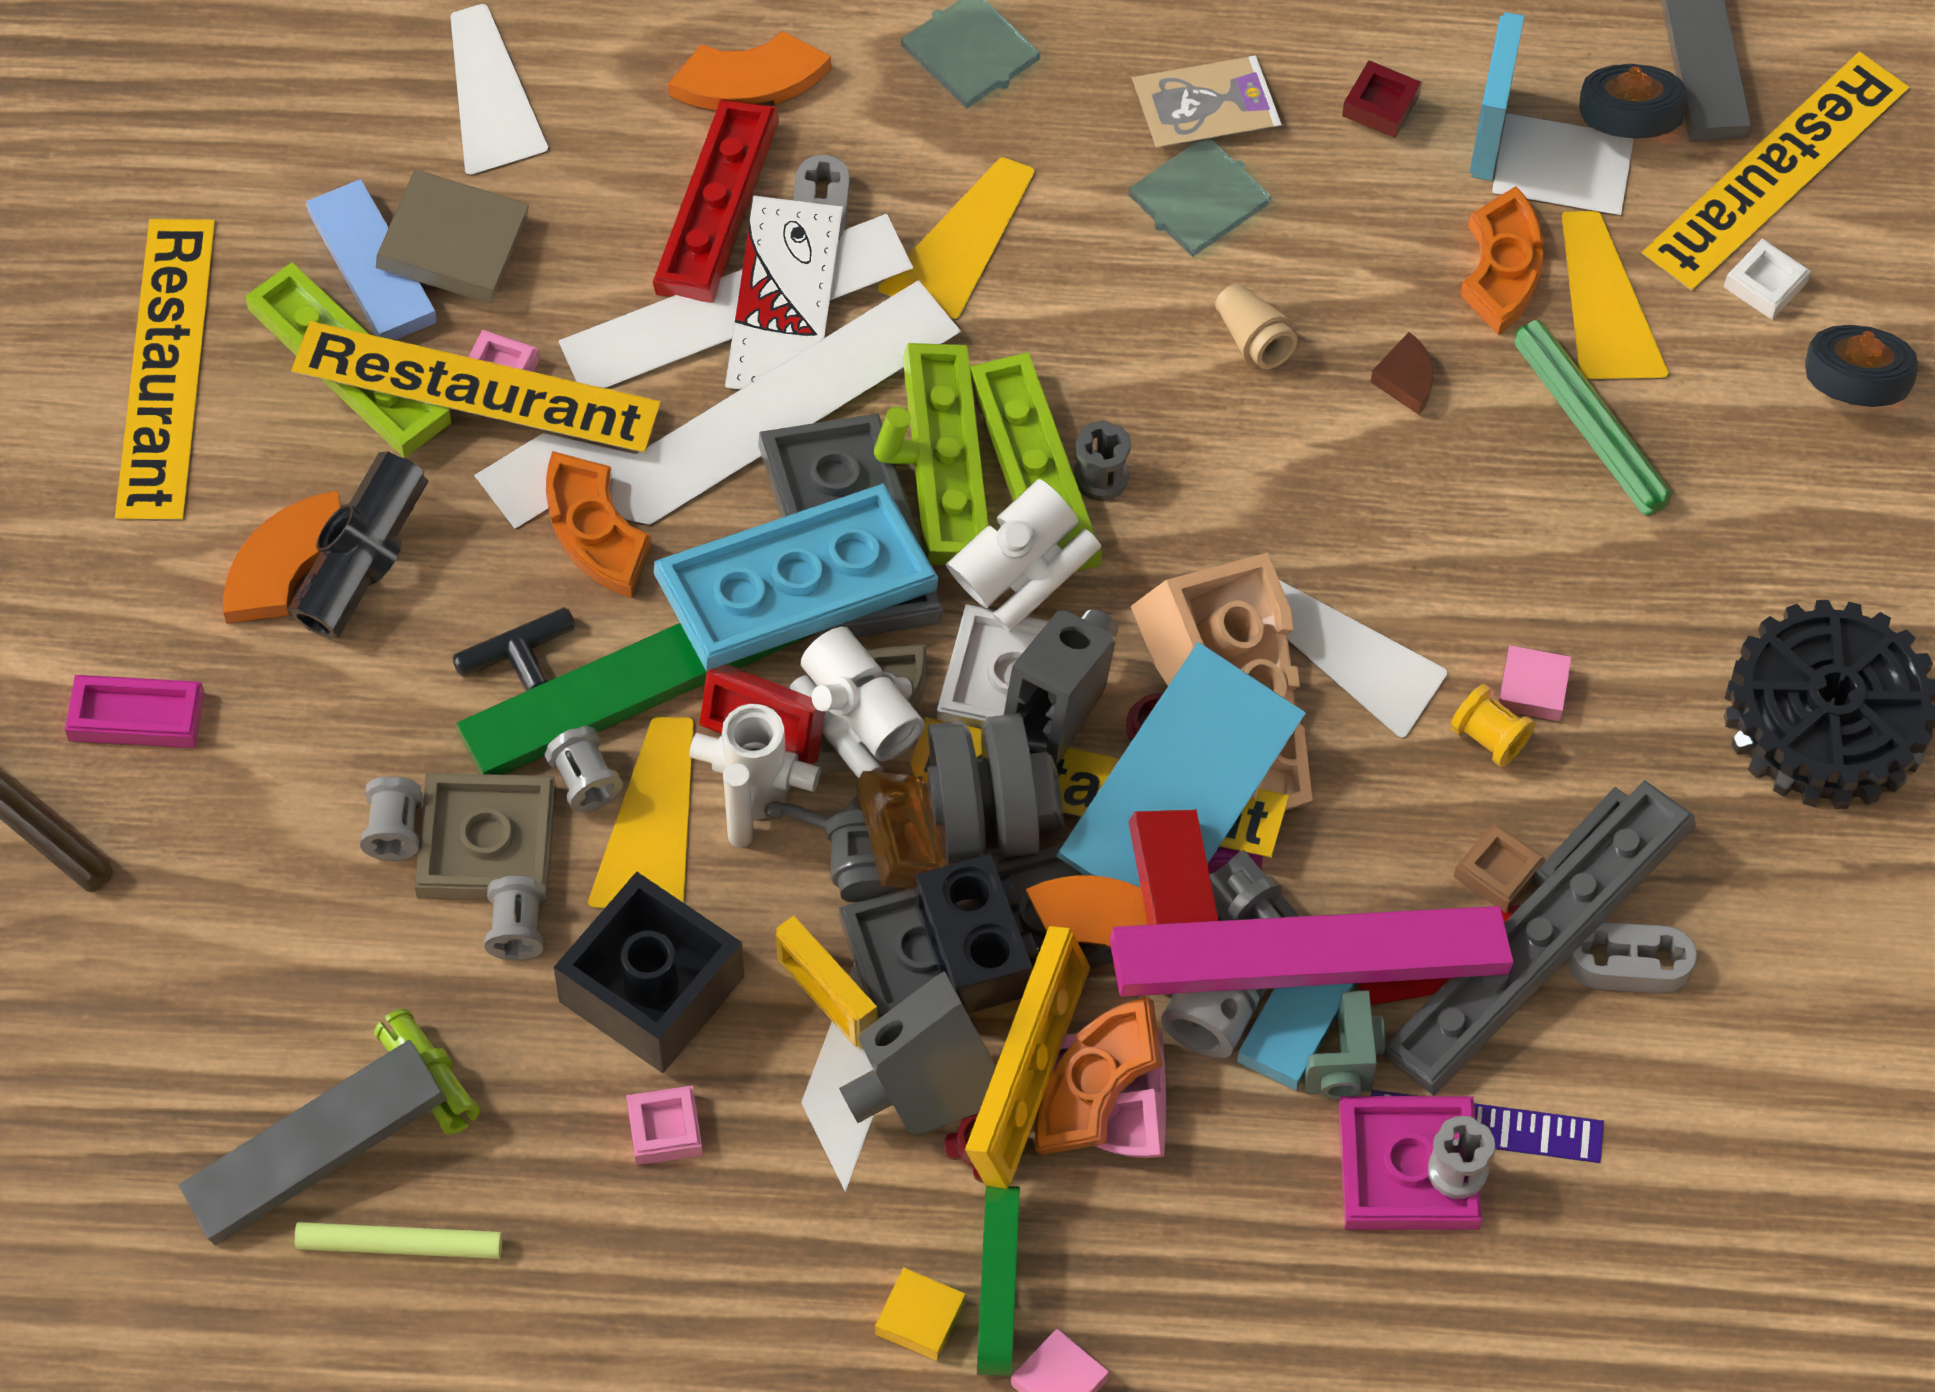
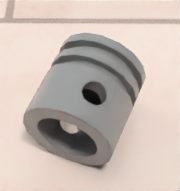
M1266 988L1173 994L1162 1014L1161 1023L1165 1031L1186 1048L1211 1058H1227L1232 1055L1252 1017V1012L1256 1010L1259 999L1263 997ZM1187 1020L1195 1022V1024L1192 1026Z

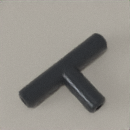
M565 607L455 653L452 657L455 669L459 676L466 677L509 659L525 691H528L549 681L532 648L573 631L576 626L570 610Z

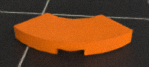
M781 31L768 43L746 51H721L701 44L669 81L668 92L669 96L676 100L710 110H717L720 100L750 104L772 101L776 105L802 94L819 82L831 70V56L784 31Z
M1517 186L1471 213L1468 224L1469 229L1479 243L1481 260L1478 268L1462 283L1460 296L1497 335H1500L1516 322L1529 306L1539 284L1543 264L1544 242L1540 223L1533 207Z
M552 451L546 476V497L551 524L561 547L572 562L589 578L609 590L633 598L652 546L651 535L629 525L614 508L610 495L612 484L611 466Z
M338 490L311 496L289 505L266 520L251 534L237 553L226 579L223 596V613L226 624L289 616L290 611L287 609L291 604L294 590L304 575L311 570L321 553L316 547L318 536L328 519L341 508Z
M1075 875L1041 882L1025 890L1045 932L1047 933L1049 926L1070 928L1078 943L1105 946L1111 950L1110 935L1113 927L1148 925L1141 888L1125 881L1094 875Z
M1150 998L1137 999L1115 1007L1089 1023L1076 1035L1078 1039L1075 1040L1063 1055L1055 1070L1051 1071L1045 1093L1036 1114V1152L1041 1155H1047L1107 1143L1108 1117L1119 1094L1138 1076L1162 1067L1154 1001Z

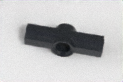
M389 451L377 454L350 503L339 508L328 519L318 536L316 547L321 553L287 609L292 613L293 619L309 631L319 633L328 639L340 637L368 586L375 584L385 576L400 553L401 541L397 536L429 482L421 468L410 460L396 456Z

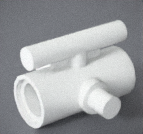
M1041 479L1035 481L997 517V521L1001 526L998 531L991 526H987L946 564L948 570L962 588L984 608H988L1009 587L1015 592L993 613L994 618L1008 632H1011L1102 547L1099 541L1087 529H1083L1063 549L1057 545L1079 523V520L1065 500Z
M847 627L831 629L822 634L806 649L801 658L800 665L809 676L804 675L797 678L790 685L789 689L812 697L814 707L819 711H826L822 734L863 785L870 784L883 772V768L878 761L890 760L902 754L915 743L924 730L925 722L907 701L912 695V685L905 677H895L892 673L883 672Z
M760 704L739 706L729 713L723 722L722 735L719 739L696 733L689 752L690 758L711 763L713 771L723 773L728 840L733 846L739 848L748 846L753 840L752 819L768 818L764 812L767 803L771 801L785 803L787 791L791 786L814 792L821 773V767L798 761V754L785 751V733L780 716L773 709Z

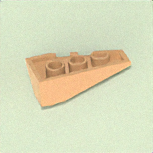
M1268 552L1167 579L1131 605L1152 661L1168 686L1196 643L1199 642L1295 705L1294 690L1300 687L1298 667L1291 666L1287 636L1294 631L1292 611ZM1300 723L1253 793L1252 797L1255 801L1258 788L1289 795L1285 811L1313 801L1305 728Z

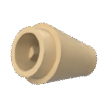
M1242 284L1230 285L1219 294L1215 302V308L1221 314L1246 362L1258 365L1262 369H1272L1281 365L1292 355L1297 346L1298 339L1294 333V324L1290 318L1247 290Z

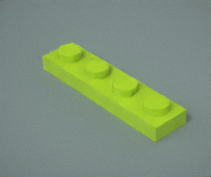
M293 262L245 296L248 310L296 356L310 321L368 334ZM321 379L403 458L408 457L451 424L450 411L447 407Z
M1029 352L970 366L972 388L1013 502L1035 481L1041 479L1065 500L1079 520V523L1057 545L1063 549L1083 529H1087L1096 538ZM1101 549L1075 572L1101 566Z

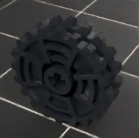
M1816 600L1813 611L1807 612L1798 604L1786 607L1783 621L1780 622L1771 616L1762 621L1758 629L1760 638L1748 636L1740 651L1742 656L1735 662L1732 680H1729L1724 698L1732 703V706L1726 708L1724 714L1725 727L1738 730V733L1733 737L1731 745L1736 754L1750 755L1752 761L1748 770L1756 779L1765 775L1770 776L1775 780L1773 791L1783 797L1791 790L1801 793L1804 805L1816 807L1820 798L1830 799L1835 809H1848L1851 798L1860 797L1866 805L1879 801L1882 787L1885 786L1891 791L1896 792L1904 786L1907 779L1905 771H1917L1925 756L1923 753L1933 737V728H1935V706L1932 705V702L1935 701V680L1927 678L1933 662L1928 653L1916 654L1912 650L1916 637L1908 630L1899 633L1889 628L1891 617L1882 612H1879L1873 618L1862 615L1861 604L1848 602L1844 610H1835L1829 600Z

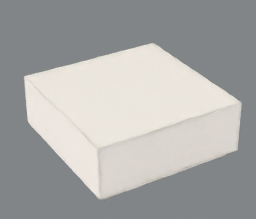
M1762 238L1728 273L1724 288L1773 320L1807 284L1811 271Z

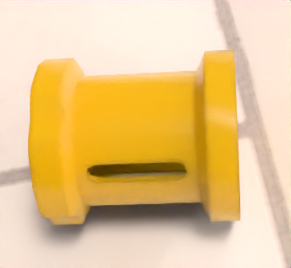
M1481 684L1471 692L1460 705L1450 723L1451 730L1457 735L1466 733L1493 753L1492 761L1500 768L1505 767L1519 754L1530 739L1536 726L1535 721L1530 717L1524 716L1519 718L1493 698V690L1486 684Z

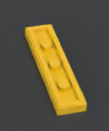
M1049 926L965 1148L985 1186L1008 1189V1186L1011 1185L1045 1093L1051 1071H1053L1091 968L1070 928Z

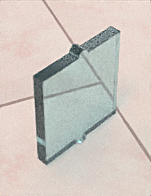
M959 0L943 11L934 10L930 20L901 38V46L966 109L998 87L1002 89L1007 88L1010 79L1040 60V51L986 0Z
M1211 138L1197 141L1135 183L1128 191V195L1155 221V229L1158 231L1165 230L1192 257L1271 203L1272 197L1244 171V162H1235Z

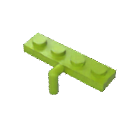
M907 343L903 354L909 412L905 408L898 406L892 407L887 411L874 447V455L881 463L915 465L924 554L931 565H946L988 526L967 345ZM909 424L912 440L904 439Z

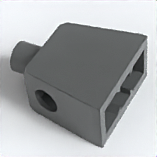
M1090 609L1080 618L1066 610L1057 611L1012 666L1004 715L1020 713L1026 731L1030 754L1047 752L1048 755H1051L1056 766L1103 695L1107 685L1118 627L1115 621L1105 612ZM1049 692L1057 696L1053 704L1048 698Z
M944 971L860 1034L858 1039L873 1070L839 1088L857 1123L894 1105L909 1134L920 1135L979 1113L996 1065Z

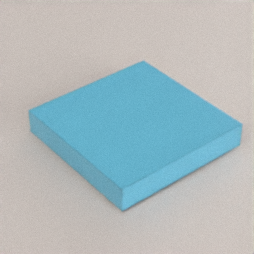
M1504 12V15L1500 16L1470 167V173H1472L1473 178L1489 181L1493 179L1524 15Z

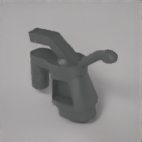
M903 786L864 788L841 812L835 813L829 818L795 804L780 803L779 801H771L764 808L767 817L780 818L782 815H789L826 830L827 839L831 842V881L833 885L839 888L841 899L846 902L856 903L898 891L896 878L900 872L899 863L888 840L902 839L919 871H928L937 866L941 861L938 851L916 812H878L870 810L903 807L906 799Z

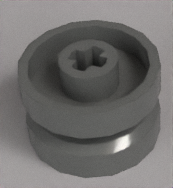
M1015 713L987 717L981 729L982 759H976L971 732L962 720L929 724L930 766L927 767L933 820L935 826L939 828L946 866L983 856L986 850L985 820H990L996 848L1005 859L1037 855L1039 853V828L1035 786L1028 741L1021 714Z

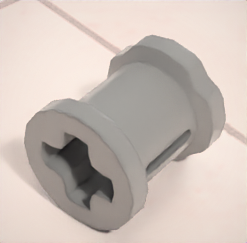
M589 726L570 729L558 735L548 744L547 751L544 754L548 764L552 768L559 769L569 789L567 801L570 807L577 812H588L601 808L617 797L623 789V781L617 771L608 768L598 749L601 739L597 731Z
M384 776L375 778L366 784L365 795L367 803L370 805L368 828L361 833L360 848L364 853L371 857L388 861L405 860L417 854L419 838L413 832L415 809L422 805L423 800L422 787L418 783L404 777Z
M505 876L491 881L488 885L487 897L493 903L492 930L488 931L485 935V950L490 955L505 960H527L539 956L544 947L543 936L538 932L539 906L543 905L546 901V886L533 878L525 876ZM514 914L517 916L516 922L514 921Z
M1456 1116L1443 1123L1441 1130L1434 1137L1433 1151L1428 1162V1177L1433 1187L1442 1195L1453 1199H1466L1476 1195L1484 1187L1489 1174L1488 1162L1495 1152V1140L1490 1129L1470 1116ZM1459 1132L1458 1139H1454V1134ZM1464 1176H1468V1181L1463 1183Z

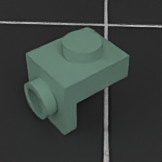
M1369 991L1342 992L1337 1016L1340 1053L1311 1054L1308 1056L1304 1076L1305 1093L1322 1094L1326 1098L1338 1100L1340 1096H1356L1360 1092L1371 1091L1377 1064L1376 1055H1381L1385 1052V1029L1382 1014L1371 1015Z

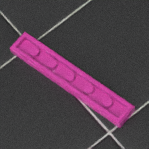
M1500 906L1113 927L1110 935V945L1120 997L1508 975L1513 965V958Z

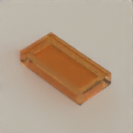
M863 771L855 786L881 886L915 889V874L947 866L934 824L923 777Z

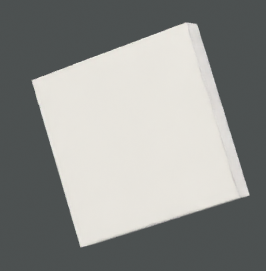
M966 604L937 708V720L947 722L962 720L966 726L982 729L987 717L1004 715L1012 666L1049 621L1026 617L1011 632H1008L994 618L993 613L996 610ZM1049 692L1048 698L1053 704L1057 696Z

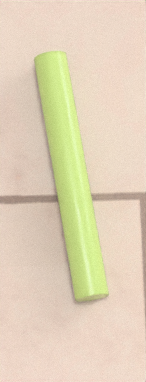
M297 1222L294 1242L296 1250L500 1259L502 1232Z

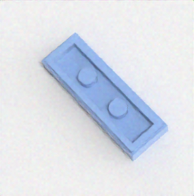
M361 179L306 201L309 216L376 336L397 340L437 323L435 310L419 281L375 268L377 253L387 233L388 226Z

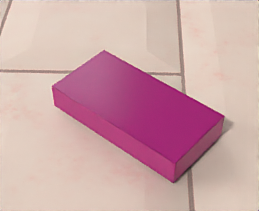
M75 675L65 727L68 741L196 748L205 694L202 682Z

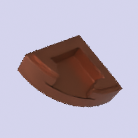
M1408 332L1372 370L1371 383L1420 415L1424 410L1430 397L1433 382V365L1424 345L1413 334Z

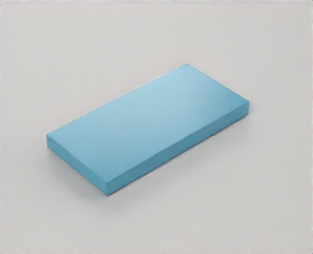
M884 483L654 562V575L706 671L937 590L938 576Z
M1197 642L1056 857L1083 875L1110 877L1140 887L1128 824L1134 811L1197 809L1208 864L1306 712Z

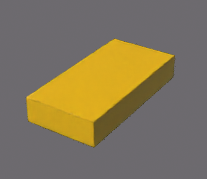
M793 915L776 928L775 938L778 962L855 1047L858 1046L862 1049L863 1047L858 1038L863 1030L878 1020L877 1006Z

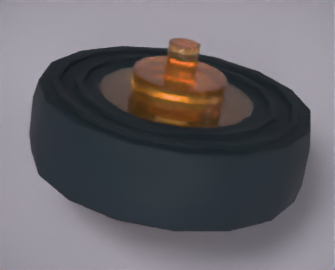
M1639 64L1611 65L1597 69L1585 77L1580 92L1579 108L1584 122L1597 131L1616 137L1633 139L1657 137L1670 133L1681 125L1686 111L1687 90L1680 78L1669 71L1654 66Z
M1840 325L1831 326L1815 335L1808 347L1805 368L1807 379L1817 390L1827 396L1851 405L1878 407L1893 405L1906 399L1915 384L1918 362L1916 352L1907 342L1889 332L1867 326Z

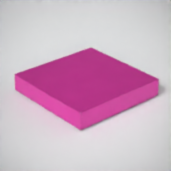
M1340 1096L1338 1112L1344 1230L1480 1229L1482 1222L1480 1191L1466 1199H1453L1442 1195L1435 1189L1428 1177V1162L1433 1151L1435 1135L1441 1130L1443 1123L1448 1119L1456 1116H1470L1475 1119L1474 1096ZM1459 1132L1454 1134V1139H1458ZM1464 1176L1463 1183L1468 1181V1176Z

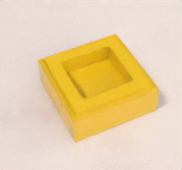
M903 1267L875 1324V1335L938 1361L965 1305L966 1294Z

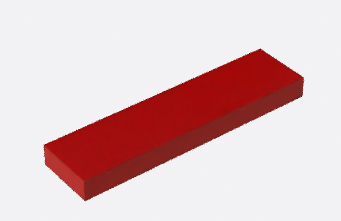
M720 100L652 281L656 295L665 297L677 295L702 302H714L721 277H723L779 123L776 107Z

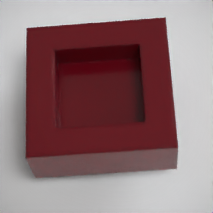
M1368 60L1344 101L1342 116L1396 138L1420 97L1422 82Z

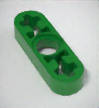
M986 1186L977 1375L1011 1377L1020 1186H1008V1189Z

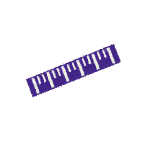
M1371 1089V1096H1417ZM1474 1103L1475 1120L1490 1129L1495 1140V1149L1594 1163L1601 1162L1604 1120Z

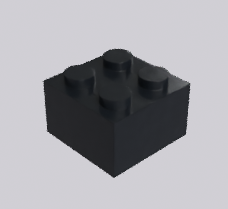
M637 871L553 967L558 999L561 1004L661 1073L667 1070L744 978L742 942Z

